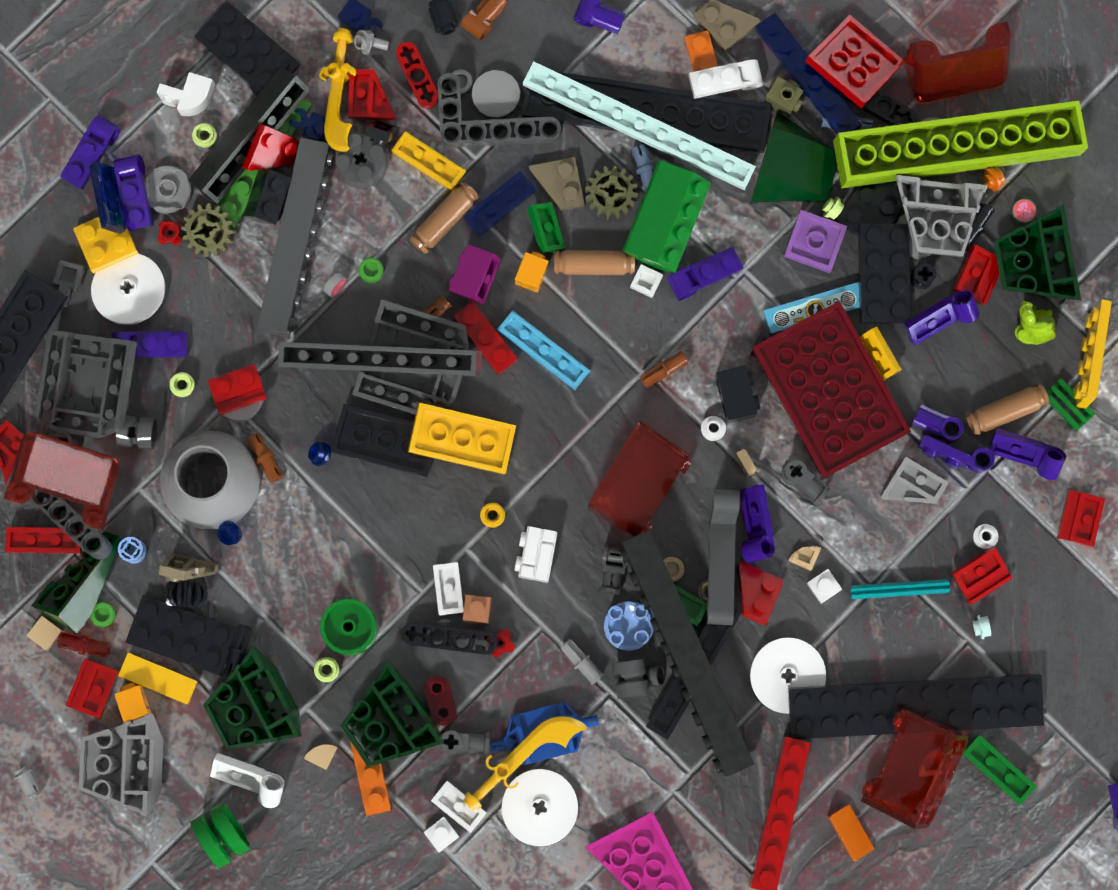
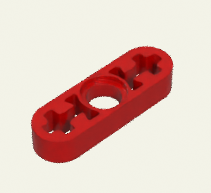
M403 42L396 49L397 60L419 106L423 109H432L439 102L438 91L417 47L411 42ZM405 49L409 52L413 51L411 57L414 64L410 65L406 56L401 57L404 55L403 51ZM414 70H421L425 76L423 80L415 82L410 77L411 73ZM425 86L429 95L434 94L431 97V102H427L426 99L421 100L424 98L421 87Z

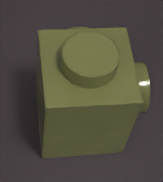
M777 77L765 98V102L771 103L772 109L790 118L793 111L798 113L804 102L801 99L804 90L800 89V85L792 80L785 81Z

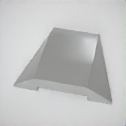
M896 175L915 252L962 257L973 229L972 224L975 215L981 207L979 204L982 195L986 192L988 185L972 183L952 184L920 180L919 177Z
M152 713L134 721L125 722L120 726L81 738L79 790L149 817L162 790L163 737Z

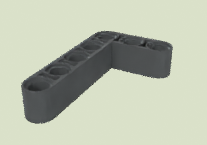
M445 73L438 80L440 135L442 142L447 147L552 143L560 137L561 126L554 117L462 121L461 87L458 77L453 73ZM446 81H453L456 87L453 91H445L442 88L443 84ZM454 105L457 108L456 114L452 116L446 115L444 113L445 107ZM551 124L556 127L557 131L553 135H546L543 132V128ZM522 126H529L532 129V133L524 137L519 134L518 130ZM504 127L508 133L505 137L498 138L494 135L495 129ZM454 129L459 134L455 140H448L445 137V133L448 130ZM472 129H481L483 131L482 137L479 139L471 138L469 133Z
M57 432L17 473L15 484L80 548L95 559H105L109 556L112 549L109 540L50 485L77 457L80 451V445L73 437L66 432ZM69 442L68 446L64 450H61L63 444ZM51 460V464L44 468L46 462ZM34 478L33 483L27 487L28 481ZM50 494L48 501L43 503L45 496ZM67 509L66 515L60 518L61 512ZM83 525L82 532L76 534L78 527ZM100 541V546L93 550L94 544Z
M713 490L709 512L707 624L733 625L735 530L740 504L739 490Z

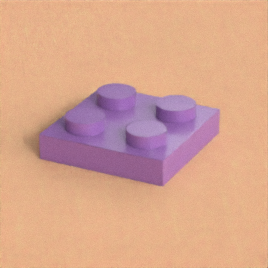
M800 210L784 257L831 273L847 226Z

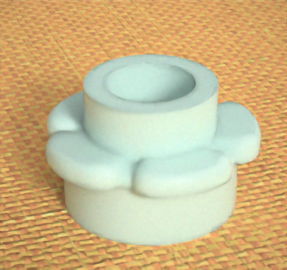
M977 615L978 620L973 621L975 636L980 635L981 639L991 636L988 616L980 617V615Z

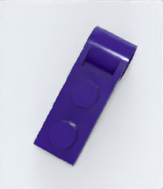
M97 115L77 145L60 177L83 190L108 146L113 145L117 140L121 128L101 115Z
M136 154L115 159L114 171L128 231L153 226L154 222L143 179L145 164L141 155Z
M731 247L670 275L667 280L677 300L681 301L692 296L698 290L741 272L744 267L734 248Z
M961 290L906 321L904 326L910 341L916 346L957 320L961 323L975 321L979 317L980 312L973 293L969 290Z
M136 331L112 333V338L137 342L135 358L187 357L186 332Z
M996 428L988 447L994 455L1036 467L1037 473L1048 480L1058 478L1067 458L1066 453L1058 447Z
M924 435L918 444V448L923 449L922 453L931 458L938 456L945 460L944 463L955 469H958L960 466L976 473H983L991 468L995 461L993 452L988 448H979L971 455H968L927 435ZM981 454L985 456L987 465L984 467L979 466L976 463V455Z
M764 484L739 490L748 536V540L744 541L741 546L742 555L747 562L771 558L775 553V544Z

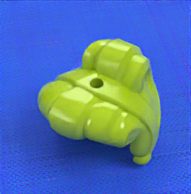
M1023 301L1019 307L1021 323L1015 328L1016 338L1022 343L1033 345L1044 344L1053 340L1057 333L1052 310H1035L1033 303Z

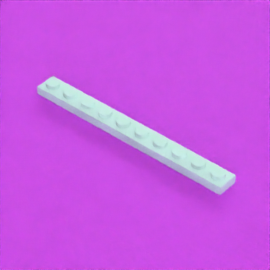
M534 61L523 81V86L744 191L756 166Z

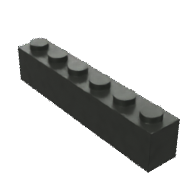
M280 67L188 181L202 194L218 204L245 171L242 166L259 124L278 130L310 89L296 75Z

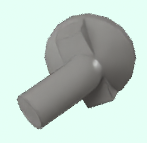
M359 30L354 38V45L361 54H368L372 47L387 51L390 42L374 37V33L370 30Z

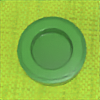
M370 257L360 263L359 274L365 282L376 283L383 277L384 268L378 259Z
M98 602L90 619L96 626L108 627L116 619V610L107 602Z

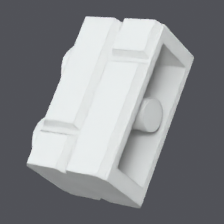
M529 526L527 527V532L521 533L519 546L524 547L522 557L517 556L515 571L519 572V578L545 583L549 582L557 539L556 531Z

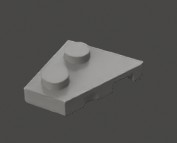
M905 456L882 493L881 498L884 500L936 504L949 482Z

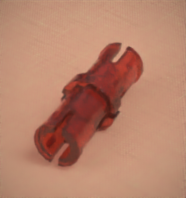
M61 632L57 640V648L77 651L80 655H85L86 653L107 658L111 649L110 642L90 639L87 635L81 637Z

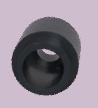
M448 0L430 1L428 11L435 32L442 35H449L455 32V28L459 24L451 2Z

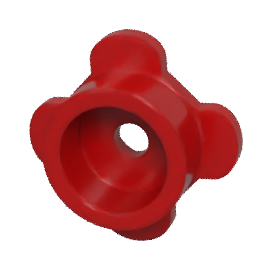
M165 220L159 223L160 235L157 238L158 242L161 245L166 243H173L175 246L180 245L182 242L180 237L181 227H183L182 223L179 221L175 223Z
M502 629L500 633L495 634L499 641H503V645H499L498 650L492 656L500 657L503 653H512L515 645L511 643L510 631ZM487 636V642L490 643V645L493 647V642L490 641L489 636Z

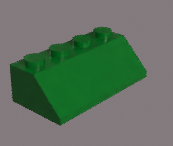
M658 160L622 251L656 271L676 273L711 182L695 172Z

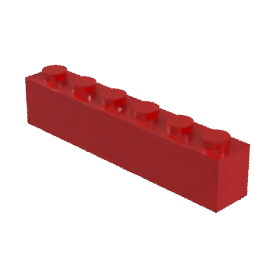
M783 737L750 878V888L757 890H777L810 742L789 737Z

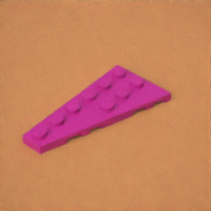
M653 811L585 846L628 890H693Z

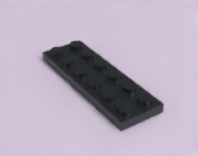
M24 270L0 308V405L68 299V296L27 270Z

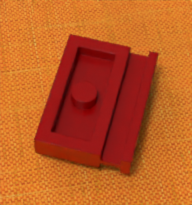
M972 245L952 290L956 292L969 290L973 293L975 301L979 302L980 305H986L999 277L996 255L978 245Z
M255 364L208 380L220 416L267 399Z
M1069 489L1057 539L1067 540L1091 548L1094 547L1105 498Z
M993 546L951 572L962 594L966 597V601L971 605L1013 578L997 549Z
M84 658L65 706L101 719L120 671Z

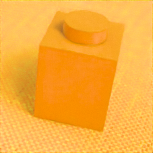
M525 252L515 277V285L538 293L549 267V261L545 260L546 257L538 252H532L531 254Z
M135 683L120 687L121 692L114 694L124 723L134 721L151 713L143 686H135Z

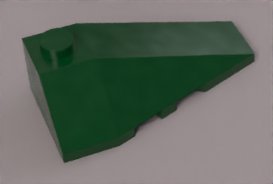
M108 532L102 534L109 540L112 546L108 557L98 560L83 551L82 559L73 566L69 564L64 569L66 574L56 583L52 580L31 606L62 628L77 634L86 625L88 618L93 613L117 553L119 543L122 540L117 535ZM100 541L94 544L93 550L100 546Z

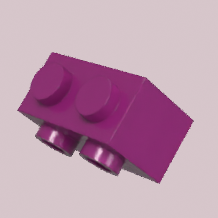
M467 244L465 250L460 255L456 273L450 279L449 291L459 297L483 305L502 259L491 252Z

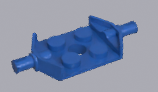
M566 702L512 715L506 737L502 740L489 742L490 747L500 745L491 748V753L504 749L512 752L537 726L550 718L559 716L571 717L581 721L587 727L599 725V721L590 723L588 721L598 719L597 714L586 718H579ZM582 731L575 734L569 740L566 748L557 743H545L539 746L522 764L527 765L577 752Z

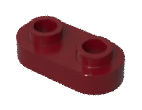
M433 676L425 684V694L431 717L438 725L447 726L453 723L457 715L450 684L442 676ZM440 684L442 686L441 692L434 693L432 690L433 685ZM442 708L448 710V716L445 718L439 716V710Z

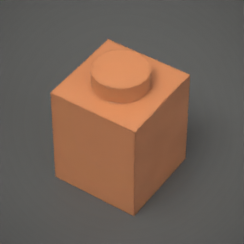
M465 595L463 621L489 625L491 597Z

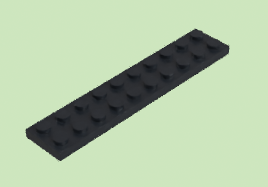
M557 72L709 145L760 153L765 151L771 103L718 95L694 99L691 91ZM526 87L522 117L524 118L554 117L559 123L618 131Z
M1041 674L788 688L790 738L793 739L1044 726Z

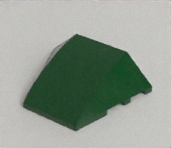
M776 112L750 204H758V202L827 201L837 170L835 150L779 112Z
M1064 204L994 241L1002 290L1081 301Z
M255 646L250 649L243 661L234 668V671L225 682H222L203 704L226 750L302 737L299 709L277 667Z
M389 660L386 661L383 666L384 668L377 678L371 682L369 689L362 699L358 700L340 725L367 767L385 763L444 743L439 728L411 685Z

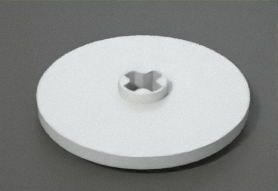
M136 254L96 272L91 285V296L96 309L107 320L121 325L137 324L151 317L162 304L165 295V280L161 270L151 259L141 254ZM127 284H130L134 288L130 289L129 294H126V292L123 290L127 288Z
M779 638L767 643L758 651L751 665L750 681L752 689L761 703L773 711L789 714L788 688L825 686L826 670L820 654L810 644L796 638ZM788 668L791 673L795 674L794 678H790V682H786V679L781 677V674L786 673Z
M545 769L530 770L516 777L510 783V786L515 785L516 782L519 783L518 786L513 789L507 788L502 800V815L508 830L518 840L533 846H547L563 839L573 828L578 814L577 797L570 783L558 773ZM543 800L547 811L537 815L535 814L536 809L533 807V804Z

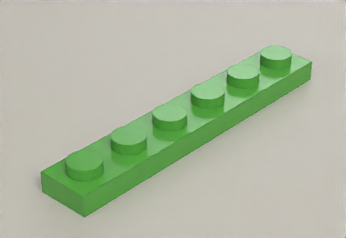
M302 99L277 131L294 137L313 107L312 104ZM245 169L218 205L223 207L221 213H231L227 219L228 221H235V224L231 225L234 229L244 215L258 170L249 171Z

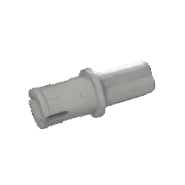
M572 639L567 640L561 646L563 653L575 665L574 669L578 668L591 685L604 675L589 659L590 655L586 656Z

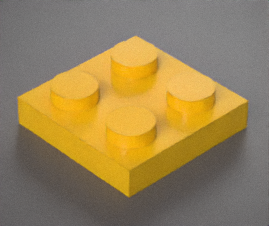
M118 208L73 228L93 274L138 254Z

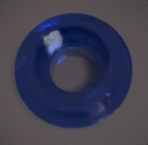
M325 442L314 443L308 452L309 460L318 467L327 463L331 457V447Z
M225 521L219 526L217 535L223 544L232 545L237 544L241 540L242 531L234 522Z

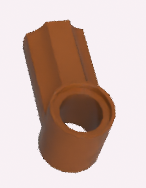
M483 0L476 9H472L467 13L460 26L481 41L490 32L493 22L506 8L508 2L506 0Z

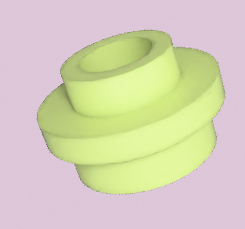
M201 123L194 128L192 138L197 146L207 148L215 143L217 132L212 125ZM203 133H209L208 139H201Z
M837 196L826 201L822 207L824 218L834 220L844 208L841 198Z
M185 372L175 374L170 380V389L178 397L189 396L195 388L194 379ZM181 381L187 383L185 389H179L178 385Z
M323 657L314 666L315 676L322 682H332L339 675V665L333 658ZM325 665H330L332 669L328 675H325L322 671Z

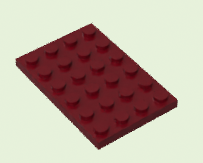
M840 301L752 347L757 360L822 479L911 432Z

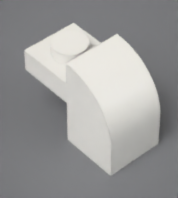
M189 72L183 90L159 84L157 94L162 103L168 106L176 107V104H178L177 110L181 116H194L208 107L216 85L211 78Z

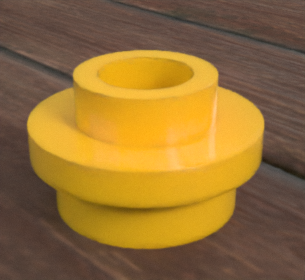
M497 503L486 504L480 512L481 521L490 528L500 526L505 519L503 507ZM495 511L498 514L495 520L489 519V512Z

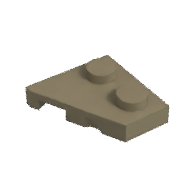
M710 0L693 16L705 31L708 30L710 37L724 53L761 23L759 18L716 0Z
M575 157L529 166V172L534 175L560 211L584 207Z
M171 553L160 565L158 575L165 576V579L168 581L179 582L180 580L184 581L217 574L219 564Z

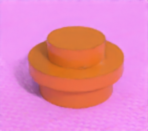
M990 167L984 171L983 183L988 185V189L996 192L1005 184V178L999 168Z

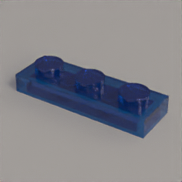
M95 161L89 166L101 228L121 234L127 228L114 167Z
M519 171L464 215L463 219L476 235L480 237L533 195L536 189L523 173Z

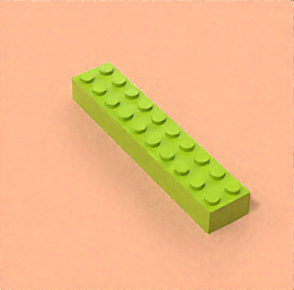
M1080 101L841 132L833 140L841 188L896 181V175L921 178L987 169L990 167L1080 156L1088 149Z

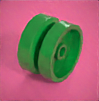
M342 599L332 603L325 610L320 622V632L324 642L333 651L344 656H357L366 652L374 644L378 635V622L375 614L364 603L355 599ZM347 622L353 624V630L350 632L344 630V627L348 626Z
M220 802L210 809L212 822L207 816L200 815L192 820L190 824L205 853L219 869H222L232 862L230 850L235 855L241 856L251 850V845L233 814L223 802Z

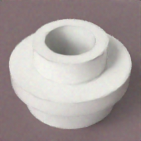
M710 416L702 422L701 433L707 440L717 441L724 436L726 425L721 418ZM711 424H716L718 426V431L714 433L709 430V426Z
M982 524L974 530L973 541L979 548L989 549L998 542V532L992 525ZM983 532H988L990 534L989 541L983 540Z

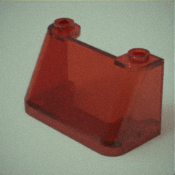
M1008 22L997 23L988 28L985 35L986 46L940 56L937 46L928 40L911 43L903 60L905 61L904 67L913 99L920 104H929L1002 86L1007 80L1009 70L1011 33Z
M639 421L591 498L587 510L631 537L649 530L651 531L653 525L650 521L679 473L685 474L692 461L689 460L690 454L649 425Z
M30 432L24 435L10 469L3 499L15 503H25L31 499L34 490H38L84 505L81 515L83 522L90 527L103 530L120 466L118 461L111 456L38 432Z
M902 708L893 719L895 732H897L896 738L878 778H874L872 781L868 780L864 784L861 792L863 794L861 802L913 829H924L931 824L967 746L968 736L911 710Z

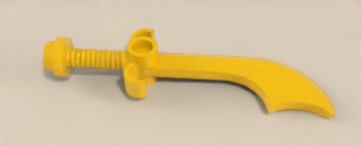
M339 28L333 34V41L337 43L335 62L329 64L328 67L322 68L319 73V78L325 82L327 81V76L331 78L324 124L325 138L331 148L340 152H347L350 149L348 146V134L352 127L350 123H343L339 114L343 84L348 81L349 73L353 76L356 75V69L350 64L344 63L346 45L351 44L353 39L351 31L345 28Z
M565 716L553 717L542 722L496 767L489 766V760L492 758V755L488 756L486 766L490 770H495V772L472 795L467 792L465 794L466 797L462 801L472 811L476 808L479 810L482 807L479 800L485 797L488 791L492 790L501 780H504L507 788L513 789L518 786V782L513 786L508 785L506 782L507 778L539 746L545 743H557L566 748L569 740L575 734L586 731L588 727L577 719Z

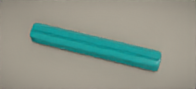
M948 579L865 584L850 587L851 599L950 592V582Z

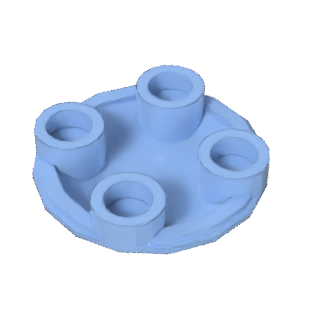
M625 601L618 603L609 609L605 617V635L610 643L620 650L633 651L640 649L648 643L653 634V627L650 623L652 615L648 609L645 610L643 605L638 602Z

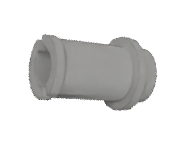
M25 766L14 772V780H18L26 799L29 800L42 792L31 774L33 770H29L28 766Z

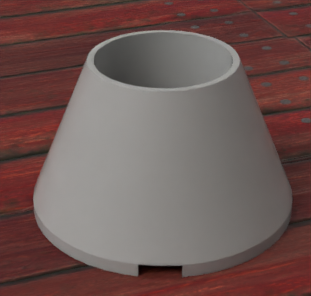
M201 431L191 434L179 441L164 460L160 475L163 499L172 514L191 527L216 530L233 525L250 511L257 499L260 471L255 462L256 459L241 440L228 433ZM205 456H217L224 459L227 466V479L223 488L217 494L208 498L192 497L186 487V475L190 466L196 460Z

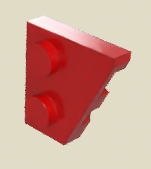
M356 69L355 76L350 74L348 119L395 121V114L375 70Z

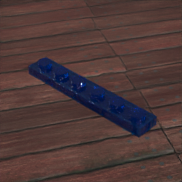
M776 13L755 26L756 32L795 82L804 90L805 95L836 134L856 131L862 126L860 120L831 83L805 62L809 55Z

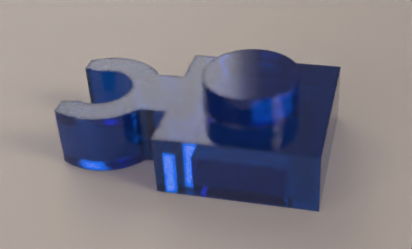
M349 0L337 16L340 21L356 32L362 27L365 30H370L373 25H377L381 29L383 28L381 20L369 18L372 11L357 0Z
M301 108L295 109L294 112L300 115L301 121L290 120L289 124L294 128H305L303 136L311 140L327 143L324 134L325 117L316 112H313L308 117L305 110Z

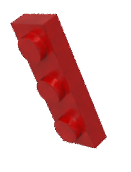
M473 301L453 316L457 323L466 325L467 336L477 349L482 351V355L498 376L518 361V358Z
M6 527V553L82 554V548L61 528ZM78 528L76 534L81 533L83 529Z

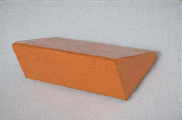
M850 804L827 816L853 862L875 849Z

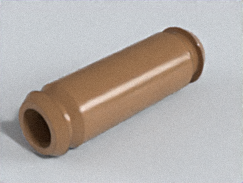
M460 183V187L455 188L415 231L414 237L411 236L410 242L423 254L429 253L428 250L434 248L473 206V201L478 200L477 192L467 183Z
M558 250L554 252V272L558 275L559 272L565 275H625L626 273L632 275L635 273V258L623 251L565 250L559 253Z
M1035 384V387L1025 388L980 407L973 414L969 412L966 419L972 433L980 435L981 431L988 432L1035 412L1041 406L1046 407L1049 403V398L1045 388L1040 384Z

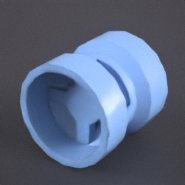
M126 537L119 543L118 553L123 560L131 564H137L145 559L147 548L141 540L135 537Z

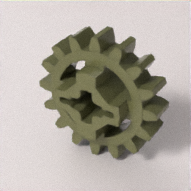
M604 166L603 173L596 170L594 172L596 178H588V183L591 186H586L585 192L590 195L586 196L585 200L586 202H592L589 208L591 211L598 209V217L604 213L606 214V220H609L611 215H615V218L618 220L621 212L626 216L629 214L627 207H635V203L632 200L638 199V194L633 191L638 188V185L631 184L634 177L633 175L626 177V169L617 172V166H614L612 171H609ZM609 178L604 184H599L602 180ZM618 180L622 181L627 187V189L625 187H622L618 183ZM610 189H615L613 197H609L608 192ZM596 196H597V198H600V199L603 200V202L605 203V206L601 205V204L598 202V200L596 199ZM618 202H624L622 205L614 208V205Z
M207 203L206 208L203 204H199L198 211L190 209L189 212L192 216L184 217L185 222L188 224L181 227V230L187 231V235L182 238L183 240L190 241L187 246L188 249L196 247V255L204 251V257H210L212 251L214 256H219V249L227 251L226 243H234V240L230 238V234H236V230L231 229L230 226L235 224V221H228L227 218L231 214L230 212L221 213L222 206H217L214 209L213 203ZM210 214L217 216L220 219V221L217 222L213 220L212 215ZM198 220L196 229H194L195 223ZM208 226L217 227L210 231L209 234H201V232L208 229ZM222 231H224L223 237H222V239L220 240L219 237H220ZM197 239L204 240L208 247L202 245Z

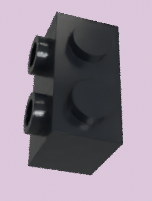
M269 169L258 170L243 216L264 224L276 225L283 214L282 205L287 197L291 178Z
M745 365L716 372L715 380L726 423L729 424L756 417L758 414L757 410H760L758 396H753L751 386H754L752 372H747Z

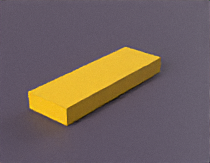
M404 131L391 150L393 154L450 191L457 187L466 174L465 169Z
M127 653L118 674L119 677L189 705L198 681L131 653Z

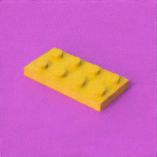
M1102 299L1096 307L1093 306L1091 313H1087L1085 319V328H1088L1087 337L1084 336L1081 344L1084 358L1080 360L1077 375H1081L1080 383L1076 384L1074 390V399H1077L1076 407L1087 408L1098 395L1112 301Z
M418 403L408 452L504 475L508 466L516 425Z

